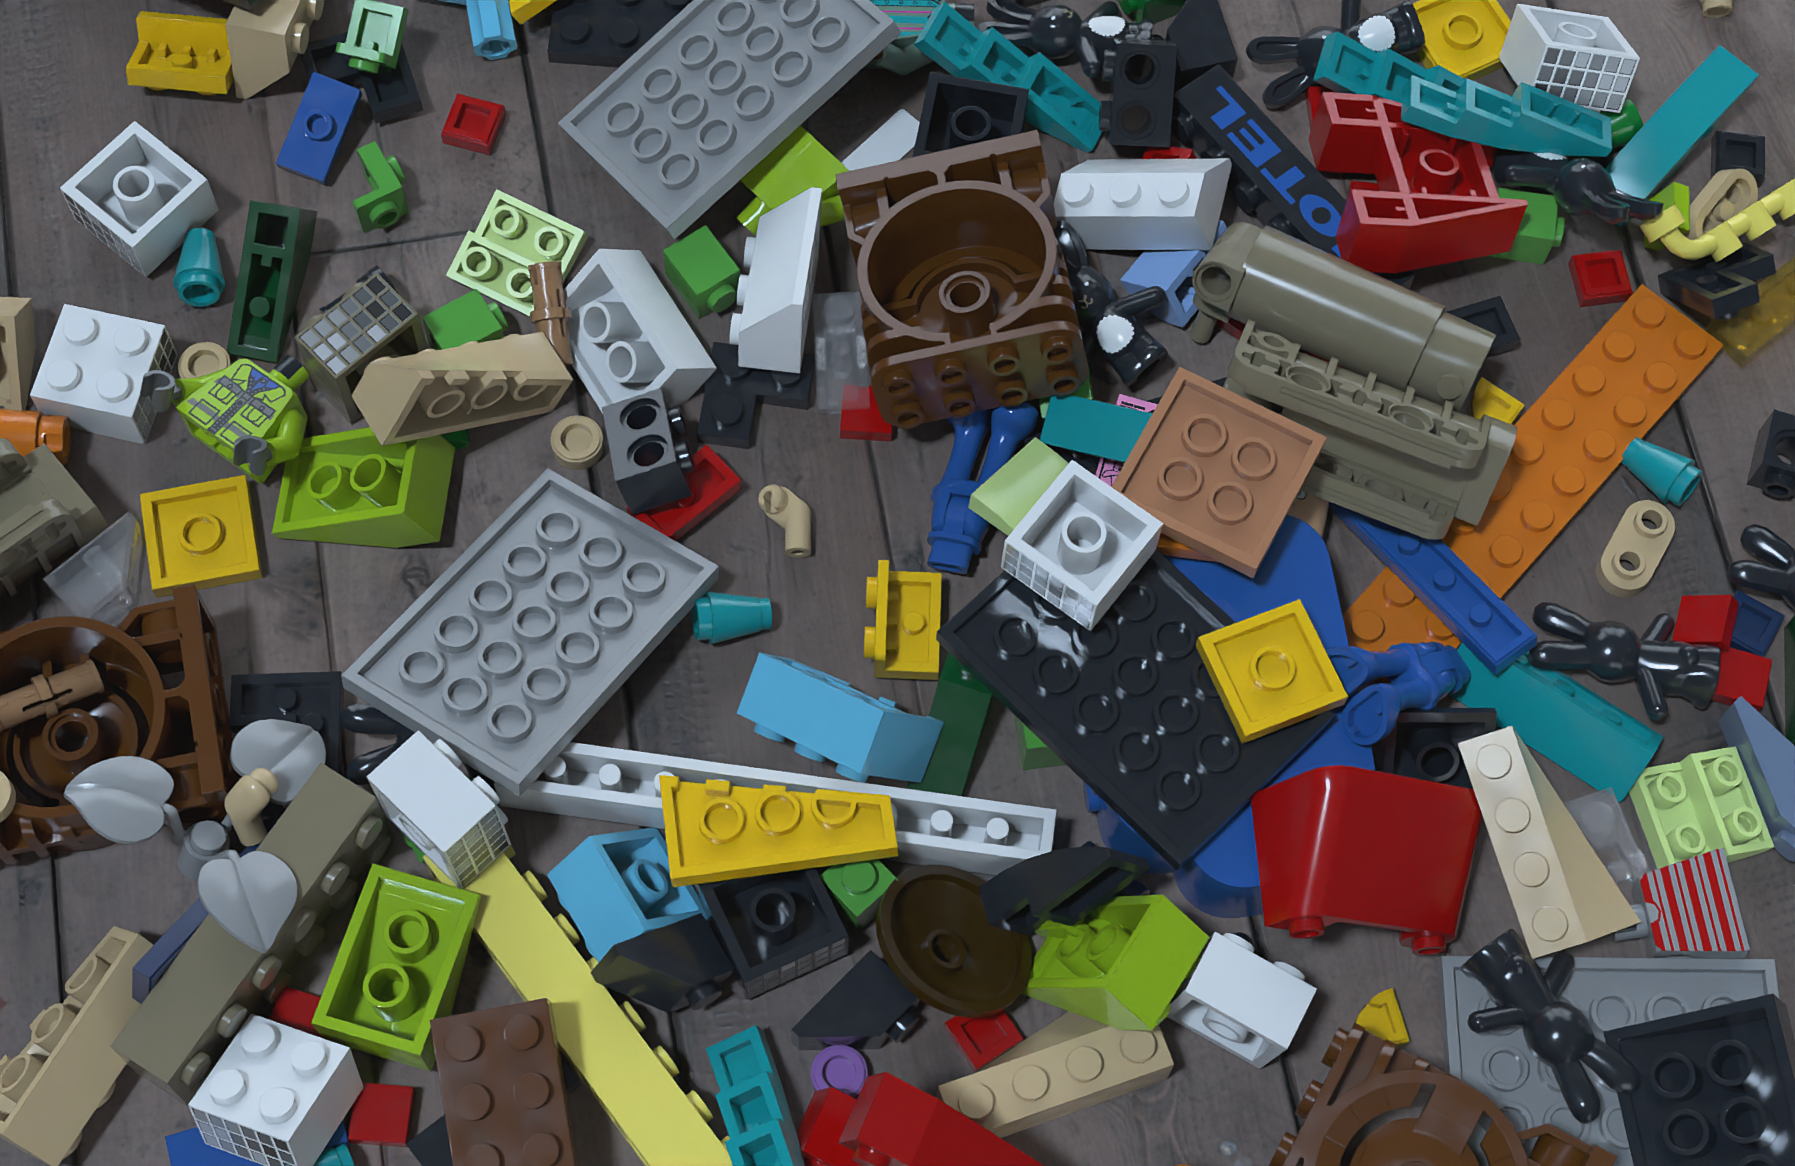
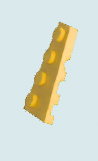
M659 775L672 887L898 856L890 795L817 789L815 793L787 791L786 786L764 784L762 789L731 786L730 781L706 779V784L682 782L676 776Z

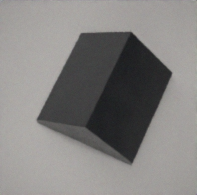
M1408 708L1399 711L1392 732L1382 741L1372 744L1375 771L1473 789L1458 743L1494 732L1497 711L1495 708Z

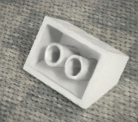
M1229 158L1086 160L1061 173L1053 203L1056 220H1064L1076 230L1084 249L1210 250L1213 247L1232 163Z
M811 187L760 216L756 237H747L744 267L750 268L749 275L740 274L737 305L743 306L742 314L733 313L730 327V344L739 345L738 366L792 373H800L819 260L822 188Z
M598 249L563 290L566 307H570L572 312V319L568 320L570 345L574 359V365L572 366L601 412L602 407L662 388L670 407L681 405L687 402L717 369L640 250Z

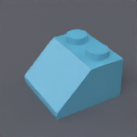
M652 827L589 836L547 874L558 893L561 905L570 913L585 939L586 948L596 958L598 963L611 947L617 943L702 913L707 922L709 921L700 903V898L692 885L672 887L667 843L657 828Z

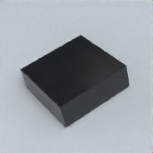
M1716 131L1711 139L1710 180L1717 172L1724 169H1745L1753 175L1757 187L1760 188L1765 180V136Z

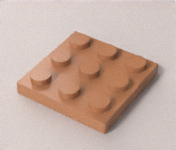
M1179 367L1111 487L1163 523L1162 534L1254 578L1323 450L1327 437Z

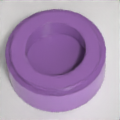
M833 1045L825 1048L816 1056L811 1067V1083L814 1091L833 1087L855 1099L858 1098L868 1077L867 1065L862 1055L855 1049L845 1045Z

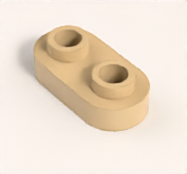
M1724 169L1717 172L1691 203L1690 230L1683 235L1688 239L1695 240L1756 203L1758 200V187L1753 175L1745 169Z
M1642 500L1633 503L1626 510L1596 565L1597 580L1605 591L1617 597H1632L1640 593L1647 585L1675 533L1674 518L1665 506L1655 501ZM1642 519L1651 520L1656 524L1657 529L1645 527ZM1619 560L1630 561L1634 565L1635 570L1628 571L1624 569Z

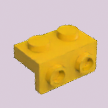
M148 11L139 12L136 18L139 42L126 66L128 85L144 86L156 91L176 89L196 91L202 95L227 94L234 80L226 31L228 19Z
M878 559V576H867L866 609H876V626H865L864 659H874L873 678L938 680L940 643L936 640V634L940 629L942 573L889 571V560Z

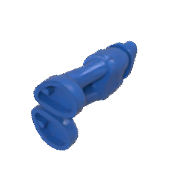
M1024 401L1017 406H1001L993 408V410L987 409L973 412L965 417L945 418L954 428L955 436L946 470L940 483L933 487L931 494L933 502L931 531L927 538L928 544L932 546L927 565L931 568L966 574L972 555L980 554L982 548L980 543L987 534L991 523L968 508L971 494L1013 457L1018 445L1033 433L1037 425L1039 412L1031 404ZM991 425V439L978 481L974 482L970 480V476L983 439Z
M1440 642L1394 644L1386 652L1367 651L1356 646H1335L1325 650L1347 695L1380 678L1387 677L1391 683L1373 684L1364 688L1348 702L1343 710L1342 726L1344 732L1352 742L1359 745H1372L1382 741L1394 729L1399 711L1408 708H1436L1438 701L1445 696L1458 692L1470 678V671L1457 650L1450 645L1444 646Z

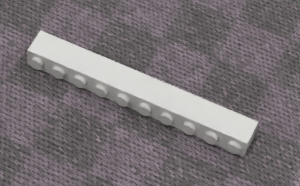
M574 742L568 743L520 797L498 783H494L496 793L501 800L500 805L503 807L665 829L659 775L676 776L682 782L706 784V779L730 781L731 786L763 789L764 784L786 786L787 791L815 793L817 789L890 795L898 856L880 859L918 865H946L968 872L997 875L1028 858L1051 852L1056 809Z

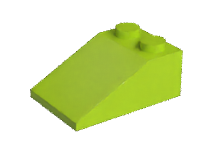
M370 427L303 438L300 454L295 459L285 462L272 534L282 539L390 548L439 542L455 447L441 435L381 446Z
M372 863L311 1022L323 1039L355 1050L431 1072L436 1057L430 1020L448 1017L452 1014L481 899L480 894Z
M1163 894L1111 897L1084 917L1082 925H1079L1076 929L1079 933L1078 937L1066 935L1064 938L1051 936L1045 939L1032 959L1030 977L1021 994L1119 1030L1152 1031L1169 1014L1171 999L1183 980L1192 974L1199 960V954L1210 937Z

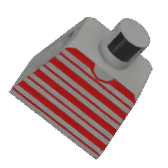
M1724 848L1715 849L1639 876L1632 887L1634 905L1630 906L1641 922L1610 933L1613 942L1643 938L1647 958L1744 959L1749 953L1750 947Z

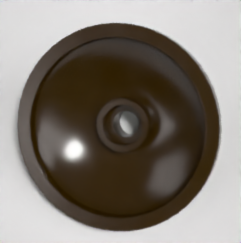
M935 864L914 867L900 874L897 877L898 881L895 879L883 893L876 912V933L879 946L887 964L899 981L926 1004L942 1012L959 1017H986L996 1014L1011 1005L1022 993L1030 977L1032 966L1030 942L1025 934L989 925L978 888L985 881L962 869Z

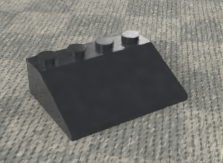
M1773 993L1603 1031L1606 1044L1633 1062L1641 1077L1639 1088L1628 1094L1617 1092L1634 1166H1795V1039L1786 1004Z

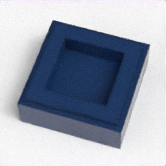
M1737 590L1733 597L1738 601L1739 606L1730 647L1764 657L1785 615Z

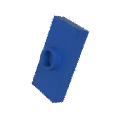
M313 72L276 165L281 169L326 185L362 97L361 90Z

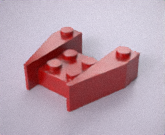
M1322 93L1308 138L1316 169L1332 173L1375 174L1380 190H1350L1335 236L1341 259L1369 272L1399 273L1510 251L1528 203L1525 199L1499 198L1490 172L1498 148L1449 137L1402 121V103L1365 94Z
M888 1072L868 1076L857 1100L833 1087L815 1091L796 1132L805 1166H1045L940 1099Z

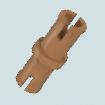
M549 261L528 265L534 311L530 312L531 323L536 324L537 332L545 334L564 366L574 365V359L570 345L568 320L572 319V312L570 307H566L561 262Z
M89 659L85 661L86 663L44 678L42 674L31 678L32 684L1 695L0 733L3 730L44 714L49 719L58 715V709L94 694L105 692L94 662Z

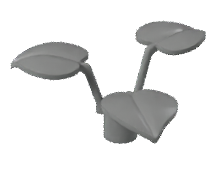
M276 719L259 720L244 727L232 742L230 753L231 764L234 770L242 777L244 775L250 776L251 772L259 767L270 770L276 776L279 786L278 790L270 796V801L278 805L290 804L319 764H325L326 759L325 745L317 731L307 725ZM121 756L98 762L82 771L67 785L64 797L77 808L91 828L106 839L116 843L139 844L150 840L160 832L164 823V816H166L174 833L172 842L181 846L177 859L178 867L184 876L197 881L198 895L207 912L229 934L247 946L264 954L271 949L280 929L293 910L297 898L296 879L287 864L270 853L253 851L240 858L235 850L228 851L230 846L228 834L233 826L228 814L220 824L206 820L191 825L188 830H184L177 809L172 805L166 804L174 787L171 775L160 765L141 757Z

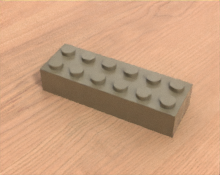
M319 764L255 850L270 853L286 863L293 872L297 883V898L293 910L280 929L271 949L264 954L247 946L229 934L208 914L110 1046L137 1074L189 1107L188 1104L251 1014L258 1016L268 1002L274 1004L277 1001L283 988L289 986L291 981L289 973L301 956H310L319 946L325 934L323 926L335 909L338 911L343 910L354 897L358 888L356 880L368 864L372 865V863L377 864L386 853L391 842L389 835L392 831L377 798L326 765Z

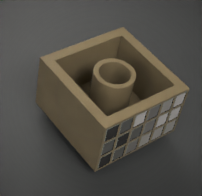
M378 273L366 282H359L350 287L339 303L325 314H318L309 319L302 327L301 332L295 336L312 385L351 425L363 417L352 398V394L370 362L386 356L397 358L414 355L428 349L418 313Z

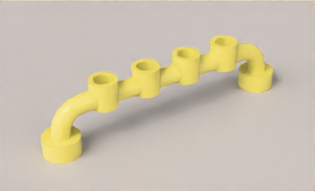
M1795 179L1695 240L1686 238L1679 231L1678 226L1686 222L1676 204L1664 210L1658 218L1648 220L1639 227L1649 243L1660 239L1671 253L1682 259L1697 260L1711 254L1715 262H1718L1743 246L1738 239L1742 234L1745 233L1748 240L1752 241L1776 226L1771 217L1774 214L1778 213L1783 221L1795 214Z

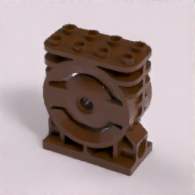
M1038 130L835 174L844 211L847 236L857 267L859 293L861 296V316L863 320L862 330L866 342L871 386L881 417L885 422L898 428L909 429L921 423L949 417L960 418L968 416L973 412L996 407L1017 406L1024 401L1053 395H1068L1075 392L1088 379L1089 370L1067 266L1061 247L1053 232L1058 225Z
M195 584L172 588L173 600L134 607L118 628L90 618L58 616L32 621L13 630L0 632V696L32 684V677L42 674L44 678L86 663L85 661L91 659L95 666L106 667V679L109 686L126 693L139 704L146 716L150 730L148 740L142 750V734L135 715L121 697L104 688L105 692L94 694L59 708V714L48 719L44 714L18 726L3 730L0 733V771L10 780L16 792V801L12 812L5 820L0 822V858L5 864L20 863L22 853L33 850L39 857L53 855V850L81 852L100 849L116 843L106 839L91 828L77 808L64 797L65 788L78 774L88 767L110 758L121 756L141 757L153 761L166 770L174 782L172 794L166 804L172 805L177 809L183 827L191 826L200 821L218 820L221 823L227 815L224 806L225 797L239 781V777L230 760L233 737L232 730L229 727L230 716L216 624ZM184 671L185 679L178 688L169 689L161 676ZM14 731L13 756L21 777L38 796L50 803L59 805L58 807H40L26 798L18 789L9 764L10 744ZM193 734L194 742L197 745L195 747L196 752L187 754V735ZM78 736H88L86 744L81 749L74 752L66 751V747L72 739ZM164 816V823L171 827L169 819Z
M1354 1023L1349 1032L1340 1027L1338 1028L1321 1061L1322 1064L1331 1068L1324 1083L1321 1084L1312 1079L1295 1112L1296 1115L1305 1119L1297 1136L1295 1137L1285 1132L1269 1166H1339L1346 1146L1363 1125L1383 1113L1410 1108L1418 1092L1430 1094L1419 1118L1398 1119L1378 1127L1358 1146L1349 1166H1479L1476 1156L1467 1144L1477 1122L1486 1131L1480 1147L1486 1156L1489 1166H1613L1617 1156L1597 1145L1591 1146L1548 1123L1516 1133L1509 1119L1485 1094L1452 1074H1448L1430 1065L1428 1060L1420 1056L1415 1057L1396 1047V1043L1388 1039L1383 1040L1365 1031V1027ZM1538 1137L1527 1158L1521 1142Z

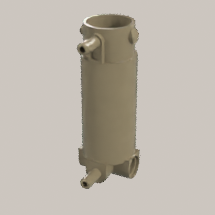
M1245 222L1233 223L1228 226L1193 273L1192 284L1195 290L1193 303L1199 309L1190 332V337L1193 341L1201 344L1207 343L1217 319L1228 323L1232 318L1245 325L1248 319L1256 321L1255 329L1272 332L1284 337L1289 342L1300 344V350L1328 363L1331 357L1339 359L1337 366L1367 377L1369 371L1377 374L1375 380L1402 391H1405L1407 385L1414 387V395L1439 405H1443L1445 400L1454 403L1453 410L1460 412L1496 338V334L1445 312V305L1267 225L1263 229Z

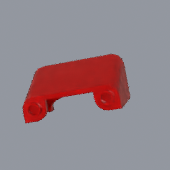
M1334 765L1306 771L1262 789L1251 798L1265 927L1289 930L1290 937L1298 939L1321 936L1324 934V926L1336 922L1399 930L1400 944L1411 947L1412 953L1419 956L1443 953L1446 951V944L1456 939L1482 819V813L1473 789L1353 766Z

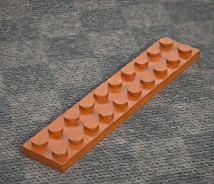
M1641 284L1514 425L1517 426V433L1511 453L1478 526L1454 517L1446 536L1441 540L1502 600L1621 465L1624 459L1622 455L1628 445L1636 437L1642 440L1719 354L1724 344ZM1388 566L1385 567L1342 615L1349 646H1356L1367 651L1386 652L1394 644L1440 642L1444 646L1450 645L1458 650L1462 643ZM1387 677L1377 679L1380 683L1391 684Z

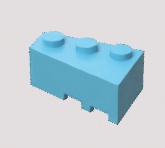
M759 652L737 714L756 723L753 731L757 734L779 742H784L785 738L796 742L794 749L796 753L819 762H825L827 757L838 763L835 770L837 773L863 783L867 782L869 775L921 783L944 724L943 721L931 716L923 717L907 714L896 709L897 702L885 697H879V700L852 688L849 682L793 659Z

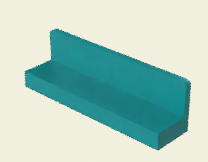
M1463 642L1457 650L1470 671V678L1458 692L1450 696L1469 708H1495L1497 711L1496 725L1503 729L1513 726L1525 744L1615 802L1623 801L1664 738L1658 732L1560 670L1532 666L1527 660L1529 651L1494 675Z

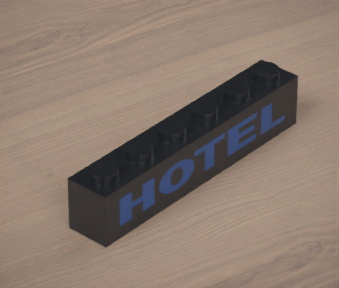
M1219 64L1174 93L1171 131L1179 141L1187 142L1201 159H1230L1232 166L1227 187L1232 191L1236 203L1242 210L1248 213L1251 212L1264 227L1266 225L1341 258L1335 236L1347 201ZM1411 270L1399 273L1372 272L1407 289H1410L1415 277Z

